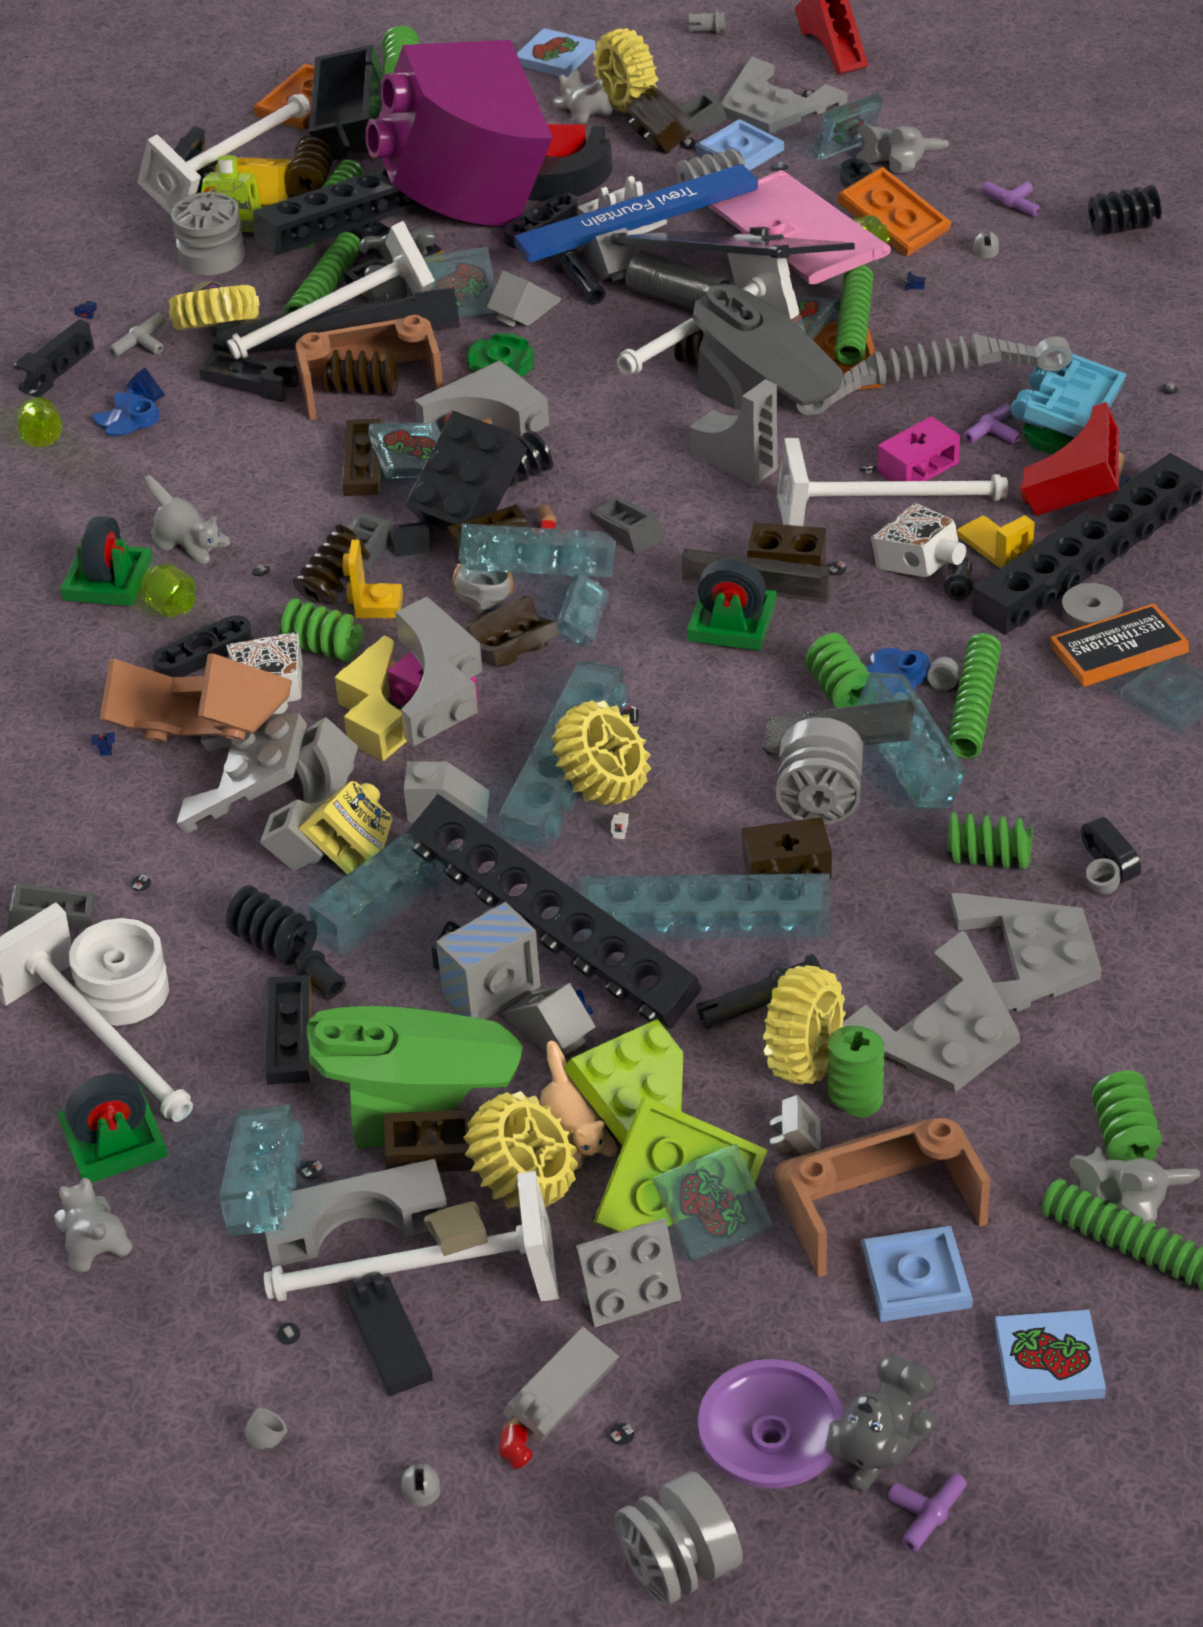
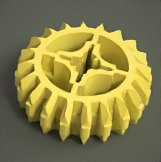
M620 28L607 32L606 35L601 36L600 40L596 42L597 49L594 50L596 60L593 61V65L596 67L594 75L603 81L602 89L607 92L609 103L614 106L616 111H621L624 114L628 113L626 110L627 106H631V103L635 102L636 98H640L641 93H645L646 89H650V85L656 86L655 82L658 81V77L655 75L657 67L654 66L652 61L654 56L650 55L648 51L649 46L643 43L642 36H637L635 30L629 31L628 28Z
M250 285L188 292L175 295L169 300V316L172 319L173 327L178 330L216 326L217 323L253 319L259 315V299L256 296L255 288Z
M591 700L568 710L566 715L555 725L556 732L551 738L556 745L551 752L559 757L556 767L563 769L565 773L563 781L570 780L573 784V793L583 792L585 802L594 800L598 806L604 804L613 806L635 796L636 792L648 781L646 775L651 770V767L647 760L651 754L644 750L643 745L647 740L640 738L637 733L639 726H632L629 722V714L620 715L618 706L609 707L605 700L599 703Z
M806 965L805 967L796 966L795 968H789L785 976L779 978L778 988L772 990V1000L767 1005L768 1015L764 1020L766 1032L763 1035V1039L766 1040L764 1054L768 1056V1068L772 1069L774 1076L790 1081V1083L804 1085V1083L813 1084L815 1081H821L825 1073H828V1040L834 1031L843 1027V1018L846 1014L843 1010L845 998L841 994L842 986L837 981L835 974L822 970L820 967Z
M521 1091L515 1094L506 1092L481 1105L467 1123L469 1130L464 1139L470 1146L465 1155L474 1160L475 1164L471 1171L480 1174L483 1179L480 1187L488 1186L492 1190L493 1200L504 1199L507 1209L518 1207L521 1211L517 1174L536 1172L545 1207L561 1199L576 1180L574 1170L579 1164L573 1158V1155L577 1148L568 1141L572 1132L564 1131L560 1125L562 1117L555 1118L551 1114L550 1104L540 1106L536 1095L526 1098Z

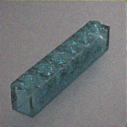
M584 660L578 661L498 815L500 837L510 845L547 852L553 838L558 839L560 837L564 816L567 811L571 812L574 809L577 792L573 793V784L570 780L563 781L565 773L562 768L556 767L559 757L551 752L556 745L551 738L556 732L555 725L566 715L568 710L591 700L598 703L605 700L609 707L617 705L623 708L628 698V685H624L623 668Z
M829 874L581 876L580 894L643 939L830 938ZM580 930L581 940H587L592 930Z

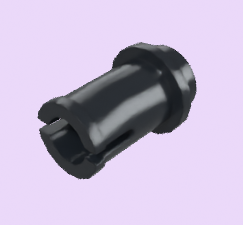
M967 557L959 565L952 563L948 565L949 573L944 581V591L951 599L956 601L964 600L973 591V581L971 580L972 562L968 563L969 559Z
M306 949L296 958L294 966L297 969V975L310 974L311 983L327 999L334 998L344 990L346 979L325 961V956L321 951Z

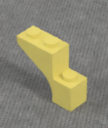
M385 635L371 647H368L363 654L335 676L338 704L349 709V712L344 716L347 736L358 745L359 750L382 762L407 741L404 738L402 713L388 703L390 689L387 670L396 663L393 661L394 641Z

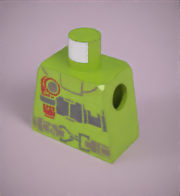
M219 156L218 172H210L203 179L201 193L216 192L232 197L238 204L240 230L242 232H254V210L262 208L255 176L253 173L238 172L236 156Z

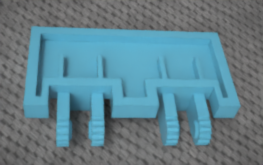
M1072 354L1070 363L1061 370L1045 371L1040 367H1035V371L1031 373L1030 380L1028 381L1030 383L1029 386L1035 390L1032 391L1027 388L1020 391L1016 397L1017 399L1010 406L1011 414L1039 428L1048 427L1075 438L1088 423L1093 406L1107 402L1109 408L1111 407L1124 384L1127 374Z

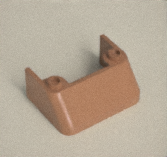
M418 315L320 333L310 332L296 342V367L310 420L317 419L311 378L325 376V367L328 359H331L334 349H338L340 359L345 358L347 350L352 351L354 360L358 359L360 351H365L367 361H371L374 351H378L380 361L385 360L387 352L392 353L393 360L396 363L426 359L435 390L443 387L440 352L431 324L427 319Z
M208 654L205 675L195 677H170L117 659H110L100 720L143 732L144 739L153 742L164 743L167 742V737L221 736L230 740L243 741L245 740V735L254 734L289 698L292 681L216 654Z
M945 1118L912 1121L783 1161L777 1166L774 1172L775 1192L817 1277L827 1275V1230L812 1201L942 1160L978 1226L988 1224L990 1178L962 1128L956 1122Z

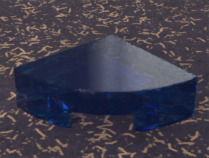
M146 367L137 372L126 384L131 393L143 395L153 402L165 396Z

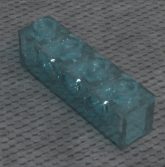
M462 524L459 561L468 570L612 577L616 541L602 531Z
M870 673L855 707V712L915 808L950 809L967 772L966 768L904 674Z
M403 833L308 904L310 921H315L317 925L316 940L338 956H344L448 876L443 872L445 866L435 859L429 864L420 858L412 850L415 844L408 833ZM453 840L448 845V851L457 849L456 840Z
M291 1104L238 1111L219 1195L228 1237L283 1230L286 1211H292L293 1208L291 1189H295L297 1185L295 1167H300L299 1146L304 1145L302 1122L300 1119L294 1120Z

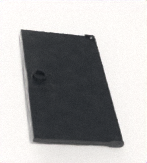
M750 227V233L745 234L676 231L626 235V232L611 235V243L614 246L633 244L770 255L772 258L779 259L789 258V255L855 249L854 242L785 238L783 234L769 233V227Z

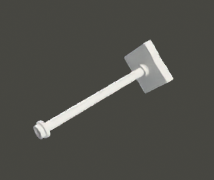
M294 94L288 98V105L187 162L158 135H155L147 140L137 183L171 215V210L176 203L197 192L201 176L196 171L217 160L219 156L228 154L292 116L297 118L304 117L307 111L310 110V103L304 95Z
M404 221L391 227L385 243L393 257V263L241 338L237 333L232 335V339L227 340V345L235 359L240 357L246 358L248 357L246 350L398 275L404 277L413 296L417 292L431 291L435 280Z
M728 252L736 286L761 298L790 320L799 315L786 258L779 259L772 258L770 255ZM692 317L636 351L632 349L624 350L617 358V366L624 375H635L641 371L642 363L701 328Z
M784 438L777 489V499L783 525L803 526L806 501L809 500L810 496L991 495L992 501H1000V499H1006L1008 495V480L1006 477H1000L999 474H993L991 481L809 482L799 438Z
M57 903L52 904L0 936V1001L5 1006L43 982H46L162 1103L160 1112L166 1119L179 1122L190 1114L193 1108L190 1095L183 1089L174 1091L60 973L70 966L69 950L72 945L66 912Z
M530 1171L517 1174L522 1225L516 1226V1231L487 1236L488 1243L446 1256L443 1255L439 1245L289 1273H284L281 1266H276L272 1268V1271L264 1272V1285L269 1300L277 1298L278 1301H284L287 1299L288 1291L370 1277L371 1274L380 1272L382 1275L520 1249L521 1254H527L540 1301L558 1300L559 1293L551 1224L536 1172Z

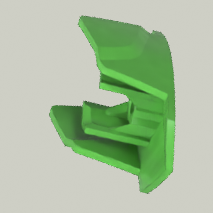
M354 1006L318 1011L308 1021L306 1028L310 1063L324 1077L349 1083L351 1122L357 1148L385 1145L384 1114L453 1111L472 1088L507 1087L515 1075L523 1048L518 1039L498 1022L413 1008Z

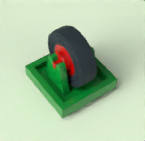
M92 517L87 523L84 536L81 537V544L77 546V554L60 588L62 600L133 606L153 561L151 548L127 546L125 539H121L118 523L113 517Z
M720 559L710 563L702 572L697 589L699 597L687 628V641L761 651L777 603V591L766 590L764 578L757 569L746 562L736 559Z
M108 1073L98 1075L81 1083L71 1092L65 1103V1110L56 1112L59 1125L81 1180L87 1178L93 1183L168 1156L166 1144L141 1085L125 1074Z

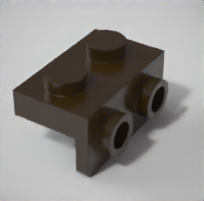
M529 596L521 597L466 625L467 632L480 643L481 660L494 664L497 667L514 663L517 660V656L526 651L543 649L549 644V640L560 635L556 621L539 617L533 600Z

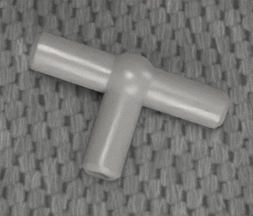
M156 313L141 325L133 326L128 334L109 347L110 353L114 357H119L134 345L140 344L153 354H160L163 351V344L150 336V334L165 324V317L160 313Z

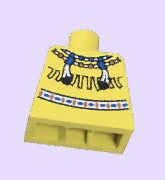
M350 781L328 797L300 825L299 829L354 880L379 863L392 818L378 803L380 792L375 786L368 783L359 785L357 782Z

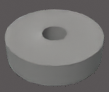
M1098 583L1076 585L1070 588L1062 599V617L1069 626L1075 629L1122 614L1123 600L1120 594L1113 588Z

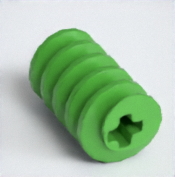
M403 25L395 26L384 35L382 40L384 75L386 73H394L403 45L419 44V37L412 28Z
M294 598L288 603L284 611L279 634L298 632L301 649L311 650L316 654H324L329 658H337L342 662H349L360 649L364 631L360 623L354 626L355 621L351 614L347 613L341 617V613L338 610L334 609L328 613V609L325 606H319L315 609L313 603L306 602L302 605L300 599Z
M834 632L818 638L806 653L805 663L807 669L839 713L851 715L865 710L874 699V677L867 671L866 666L860 661V658L842 634Z
M952 811L948 828L947 855L951 852L955 864H960L965 854L968 853L970 864L975 866L978 864L981 856L984 855L988 867H993L998 856H1001L1003 867L1007 869L1011 867L1014 859L1017 858L1020 869L1026 870L1031 858L1033 822L1029 830H1025L1022 818L1017 817L1013 828H1008L1006 817L1001 816L996 827H992L989 815L985 814L980 825H976L973 813H968L964 823L959 824L957 813Z
M856 1025L841 1027L834 1031L828 1040V1097L840 1109H844L852 1116L861 1118L873 1115L880 1109L883 1103L885 1044L881 1036L871 1029Z
M1117 1071L1099 1079L1092 1087V1101L1096 1108L1095 1111L1109 1160L1127 1161L1143 1157L1154 1161L1157 1155L1156 1149L1162 1143L1161 1133L1157 1129L1158 1123L1154 1116V1109L1152 1103L1149 1102L1150 1095L1148 1089L1145 1088L1144 1076L1137 1071Z

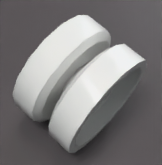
M118 918L104 920L90 926L75 938L69 950V961L76 990L110 1025L119 1026L137 1023L152 1016L164 1004L169 993L168 975L164 963L161 940L152 927L139 920Z

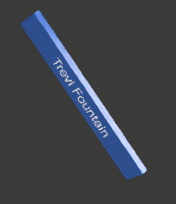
M739 164L515 235L514 245L527 261L531 263L587 245L599 235L623 228L631 231L758 190V179L743 164Z

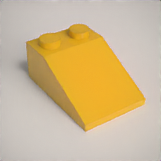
M237 158L238 172L254 174L262 208L287 200L289 192L285 187V177L292 159Z

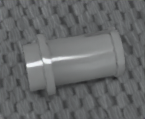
M716 10L715 13H689L690 33L716 31V34H720V31L726 30L725 12L720 13L719 10Z

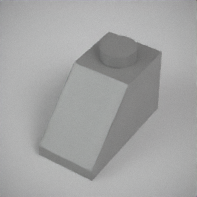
M626 228L596 236L580 251L581 257L600 281L610 278L612 283L626 280L629 263L635 255L632 244L614 246L611 243V235L613 233L626 232V235H628Z
M503 270L487 308L498 313L497 320L512 327L515 326L516 322L529 326L557 305L561 298Z
M407 762L404 797L408 822L413 823L438 793L479 823H487L490 790L448 762Z
M570 983L533 991L502 1013L509 1023L546 1053L549 1041L556 1042L563 1054L574 1051L586 1042L583 1036L596 1027Z

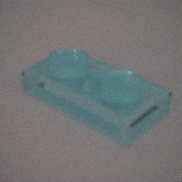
M579 572L571 580L557 622L558 630L581 646L588 647L595 639L609 591Z

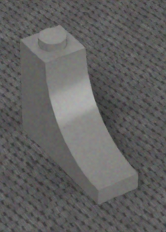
M501 361L495 362L415 400L417 426L424 433L444 427V417L451 413L452 410L478 420L490 417L494 426L511 431L516 436L521 437L527 431L538 432L549 426L548 399Z
M765 379L742 396L739 416L725 415L711 410L705 416L689 426L690 454L754 487L777 470V384Z

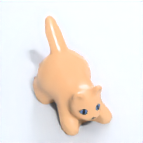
M549 1041L547 1043V1060L553 1081L541 1091L539 1105L545 1106L550 1104L551 1114L555 1118L562 1117L560 1125L564 1131L572 1132L568 1141L577 1148L573 1158L578 1162L579 1166L575 1170L582 1167L583 1160L588 1155L593 1156L601 1153L608 1157L616 1156L619 1149L604 1126L605 1123L563 1069L567 1062L557 1043Z

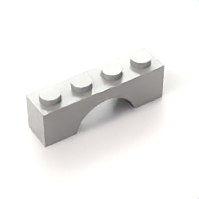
M327 717L305 729L296 764V770L303 786V801L297 799L271 813L260 841L263 846L293 872L308 864L313 865L324 856L325 853L299 827L328 797L346 785L348 776L354 769L353 761L358 745Z
M435 1159L412 1162L405 1166L378 1172H368L361 1176L335 1182H325L317 1186L291 1192H281L258 1199L272 1268L317 1258L325 1237L333 1229L345 1222L360 1218L380 1219L394 1225L405 1237L429 1232L424 1222L425 1217L447 1208V1201Z

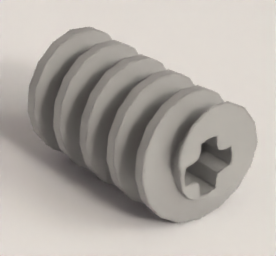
M730 148L725 153L715 152L713 156L705 154L701 157V160L693 157L689 160V163L686 160L679 161L676 167L677 181L679 184L739 164H743L745 167L746 165L741 153Z

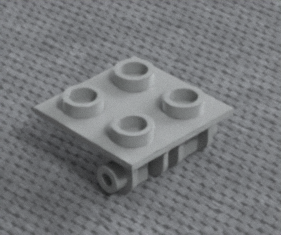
M665 1218L577 1245L585 1287L581 1288V1295L585 1305L590 1308L594 1328L682 1300Z

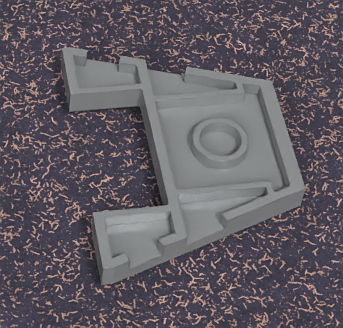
M751 57L722 101L727 118L735 121L740 119L770 134L800 122L801 117L813 113L818 115L826 112V107L835 103L838 106L846 104L848 92L825 84L807 98L799 96L790 89H781L770 85L766 80L774 75V65Z
M299 713L272 714L254 734L245 735V740L243 741L230 740L221 736H202L200 742L207 751H214L230 746V750L224 765L219 788L183 799L177 820V825L184 833H190L198 829L195 822L210 814L216 819L228 813L229 806L234 801L244 796L248 801H251L292 779L307 725Z
M951 893V906L958 930L994 926L1002 927L1016 980L995 982L993 984L1008 1011L1015 1009L1018 1012L1030 1007L1031 1002L1050 994L1054 998L1100 980L1101 966L1083 908Z
M963 930L934 952L935 962L959 984L898 1031H894L867 1005L843 1022V1027L849 1025L863 1026L876 1032L881 1036L885 1044L884 1058L889 1057L906 1065L907 1070L954 1092L965 1086L1020 1042V1033L970 939Z

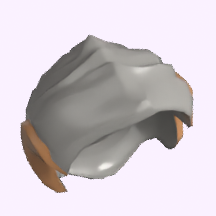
M479 561L468 567H464V563H461L454 570L451 586L458 599L480 615L486 610L500 606L506 601L508 596L512 595L513 576L510 568L505 567L504 570H501L487 561Z

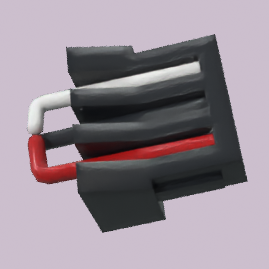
M631 706L623 710V715L629 714L630 723H638L639 709Z

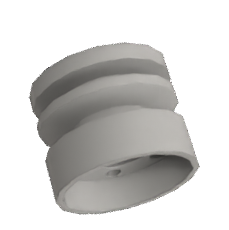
M216 192L196 193L183 198L174 205L171 210L174 235L177 238L176 246L179 264L186 271L199 275L221 274L234 269L242 262L245 257L243 236L240 230L238 204L232 197Z
M815 717L799 721L787 729L781 739L776 787L777 801L784 812L796 820L822 817L824 824L840 822L854 813L860 803L863 742L858 733L846 723L832 718Z
M693 1471L686 1472L660 1488V1505L653 1498L645 1495L638 1499L635 1504L636 1508L627 1505L618 1510L614 1515L615 1529L619 1542L631 1569L650 1596L665 1608L676 1603L681 1598L680 1593L688 1596L695 1592L698 1588L696 1572L704 1580L712 1582L739 1567L743 1562L739 1537L728 1512L708 1482Z

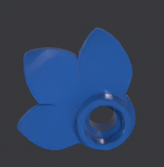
M115 393V409L92 415L94 422L100 428L106 429V435L122 436L138 428H148L160 419L159 409L152 400L133 393Z
M883 648L870 654L872 664L867 665L866 668L874 677L873 688L882 689L883 703L888 708L901 703L914 694L916 686L927 679L931 664L928 656L922 651L911 650L904 652L898 648Z

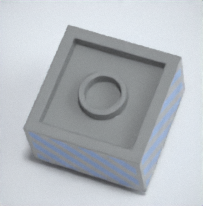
M506 902L489 909L480 917L454 932H449L436 941L443 998L460 1015L485 1020L541 987L536 930Z

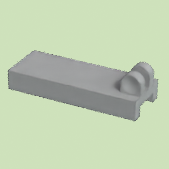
M582 1327L509 1401L503 1414L509 1419L515 1416L535 1433L533 1439L540 1444L613 1368L619 1355Z

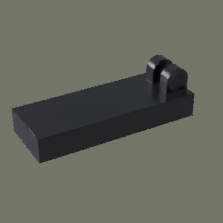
M376 1272L370 1275L371 1283L368 1284L364 1283L363 1278L354 1280V1289L345 1292L347 1303L388 1395L392 1396L432 1381V1369L389 1276L382 1278L381 1273Z

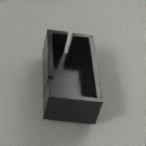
M373 45L315 57L309 134L330 144L334 150V159L346 156L348 151H352L353 154L369 152L366 143V127L370 119H378L382 108L381 82L384 76Z

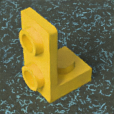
M1024 515L1005 524L1003 527H999L986 516H981L958 528L957 536L997 567L1002 568L1033 547L1035 522Z
M352 540L350 553L343 555L344 576H350L351 582L347 584L348 604H354L355 617L396 618V612L401 610L402 584H365L360 540Z

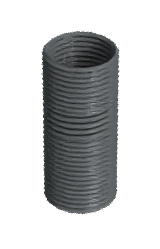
M644 250L639 251L633 256L626 273V285L631 292L692 312L694 311L695 301L706 295L710 287L719 284L731 285L726 277Z

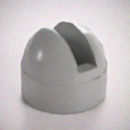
M983 231L977 234L973 242L974 255L980 258L995 257L999 253L998 237L992 231H989L988 234H983Z
M943 656L937 658L930 665L927 674L930 685L941 691L952 689L957 684L960 675L959 666L950 657Z
M1105 858L1097 859L1090 863L1086 869L1087 883L1094 893L1109 895L1117 890L1121 878L1119 867L1114 861Z
M258 1408L248 1420L244 1432L247 1443L253 1449L272 1450L280 1443L288 1429L285 1422L276 1413L265 1408Z
M414 1464L404 1471L401 1489L404 1499L409 1504L418 1507L427 1506L439 1497L441 1485L439 1484L440 1479L435 1469L429 1464ZM423 1477L424 1490L415 1491L416 1478Z

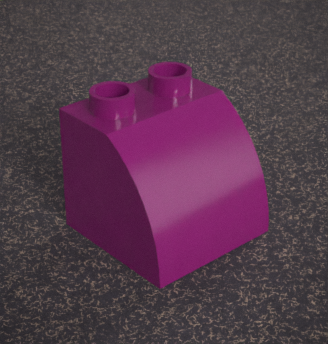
M511 40L403 45L394 73H386L382 78L381 99L383 105L378 119H370L366 127V143L369 154L372 158H382L391 183L418 203L436 212L462 221L482 225L505 226L522 215L553 138Z

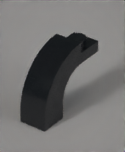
M592 126L586 145L577 153L560 158H544L528 200L545 201L557 193L564 192L578 197L602 185L609 178L613 170L612 148L610 139H605V126Z

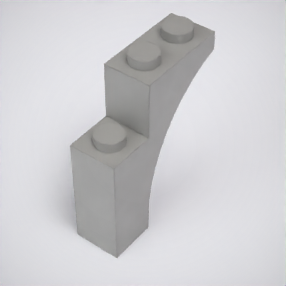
M428 597L396 612L399 642L415 656L424 671L422 681L416 693L401 709L404 738L413 747L478 713L475 683L470 678L482 672L480 643Z

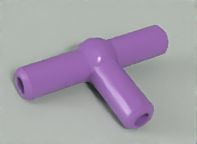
M989 181L985 182L982 186V193L1002 202L1007 208H1015L1032 217H1036L1040 212L1039 205L1024 199L1033 191V187L1029 182H1024L1014 190L1009 191Z
M1004 403L992 413L981 416L977 424L964 432V440L969 444H973L986 433H992L1010 444L1017 443L1020 433L1001 423L1012 415L1010 405Z
M951 1473L933 1498H927L898 1483L891 1486L888 1493L889 1501L919 1515L902 1537V1543L907 1550L918 1551L935 1527L946 1521L948 1510L967 1485L962 1475Z

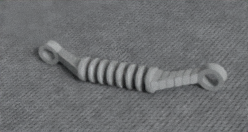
M972 333L970 345L966 344L962 335L958 336L957 347L954 348L950 340L945 338L943 350H939L935 341H931L930 349L927 353L921 343L917 344L915 355L911 354L907 346H903L902 357L899 358L895 350L890 348L888 360H884L880 351H874V354L868 357L867 360L862 361L859 365L843 374L839 389L834 395L815 404L801 406L796 403V407L799 412L805 415L820 414L827 410L830 405L849 395L854 390L856 391L862 385H885L887 374H891L895 383H898L901 371L905 372L909 380H913L914 369L918 368L921 376L926 378L928 366H932L935 374L940 375L941 366L945 363L949 372L953 373L955 361L960 362L963 370H968L969 359L973 358L977 368L983 367V364L1001 360L1016 364H1029L1040 367L1045 371H1058L1070 363L1072 353L1068 341L1059 336L1046 338L1034 347L1025 346L1020 343L1015 344L1010 341L1006 342L1000 339L996 340L991 337L987 338L986 336L978 335V333ZM1060 351L1056 356H1047L1051 352Z

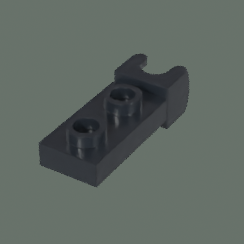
M78 319L34 354L28 352L16 361L14 369L18 371L23 370L27 373L25 379L19 383L18 389L28 395L40 398L54 387L53 381L66 373L68 369L94 350L90 324Z
M214 350L199 368L201 380L262 393V398L278 402L286 401L284 387L294 388L298 386L296 365L293 362L277 358L272 362L250 357L235 359L232 353Z

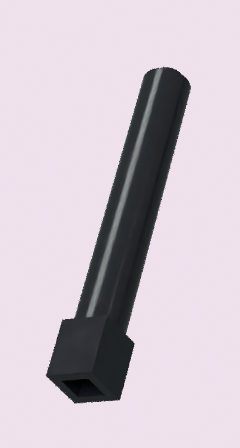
M455 288L417 292L412 297L333 307L246 351L247 353L296 347V342L310 332L320 333L402 319L410 315H418L427 319L433 331L460 327ZM288 314L217 323L216 331H211L213 351L218 350L231 353L227 340L232 339V335L237 333L241 338Z

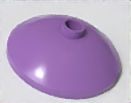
M756 1360L728 1370L709 1387L699 1408L698 1432L706 1455L725 1475L753 1487L768 1489L785 1488L814 1478L831 1464L834 1458L825 1450L829 1425L832 1421L840 1420L844 1411L833 1387L810 1368L786 1360ZM773 1438L779 1442L770 1444L764 1441Z

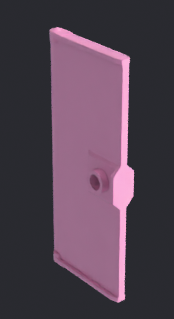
M783 170L758 179V190L709 205L710 209L744 234L750 233V227H769V233L783 234L785 238L855 243L854 250L789 255V258H786L788 268L809 284H817L885 257L891 250L888 244Z

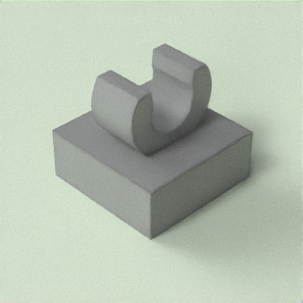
M798 1095L782 1100V1115L770 1121V1126L781 1135L770 1139V1144L780 1153H787L794 1148L801 1155L821 1150L820 1118Z

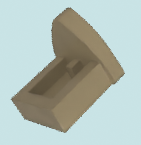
M476 1202L452 1206L429 1214L424 1219L429 1232L437 1241L444 1256L488 1243L485 1226L480 1219V1209Z

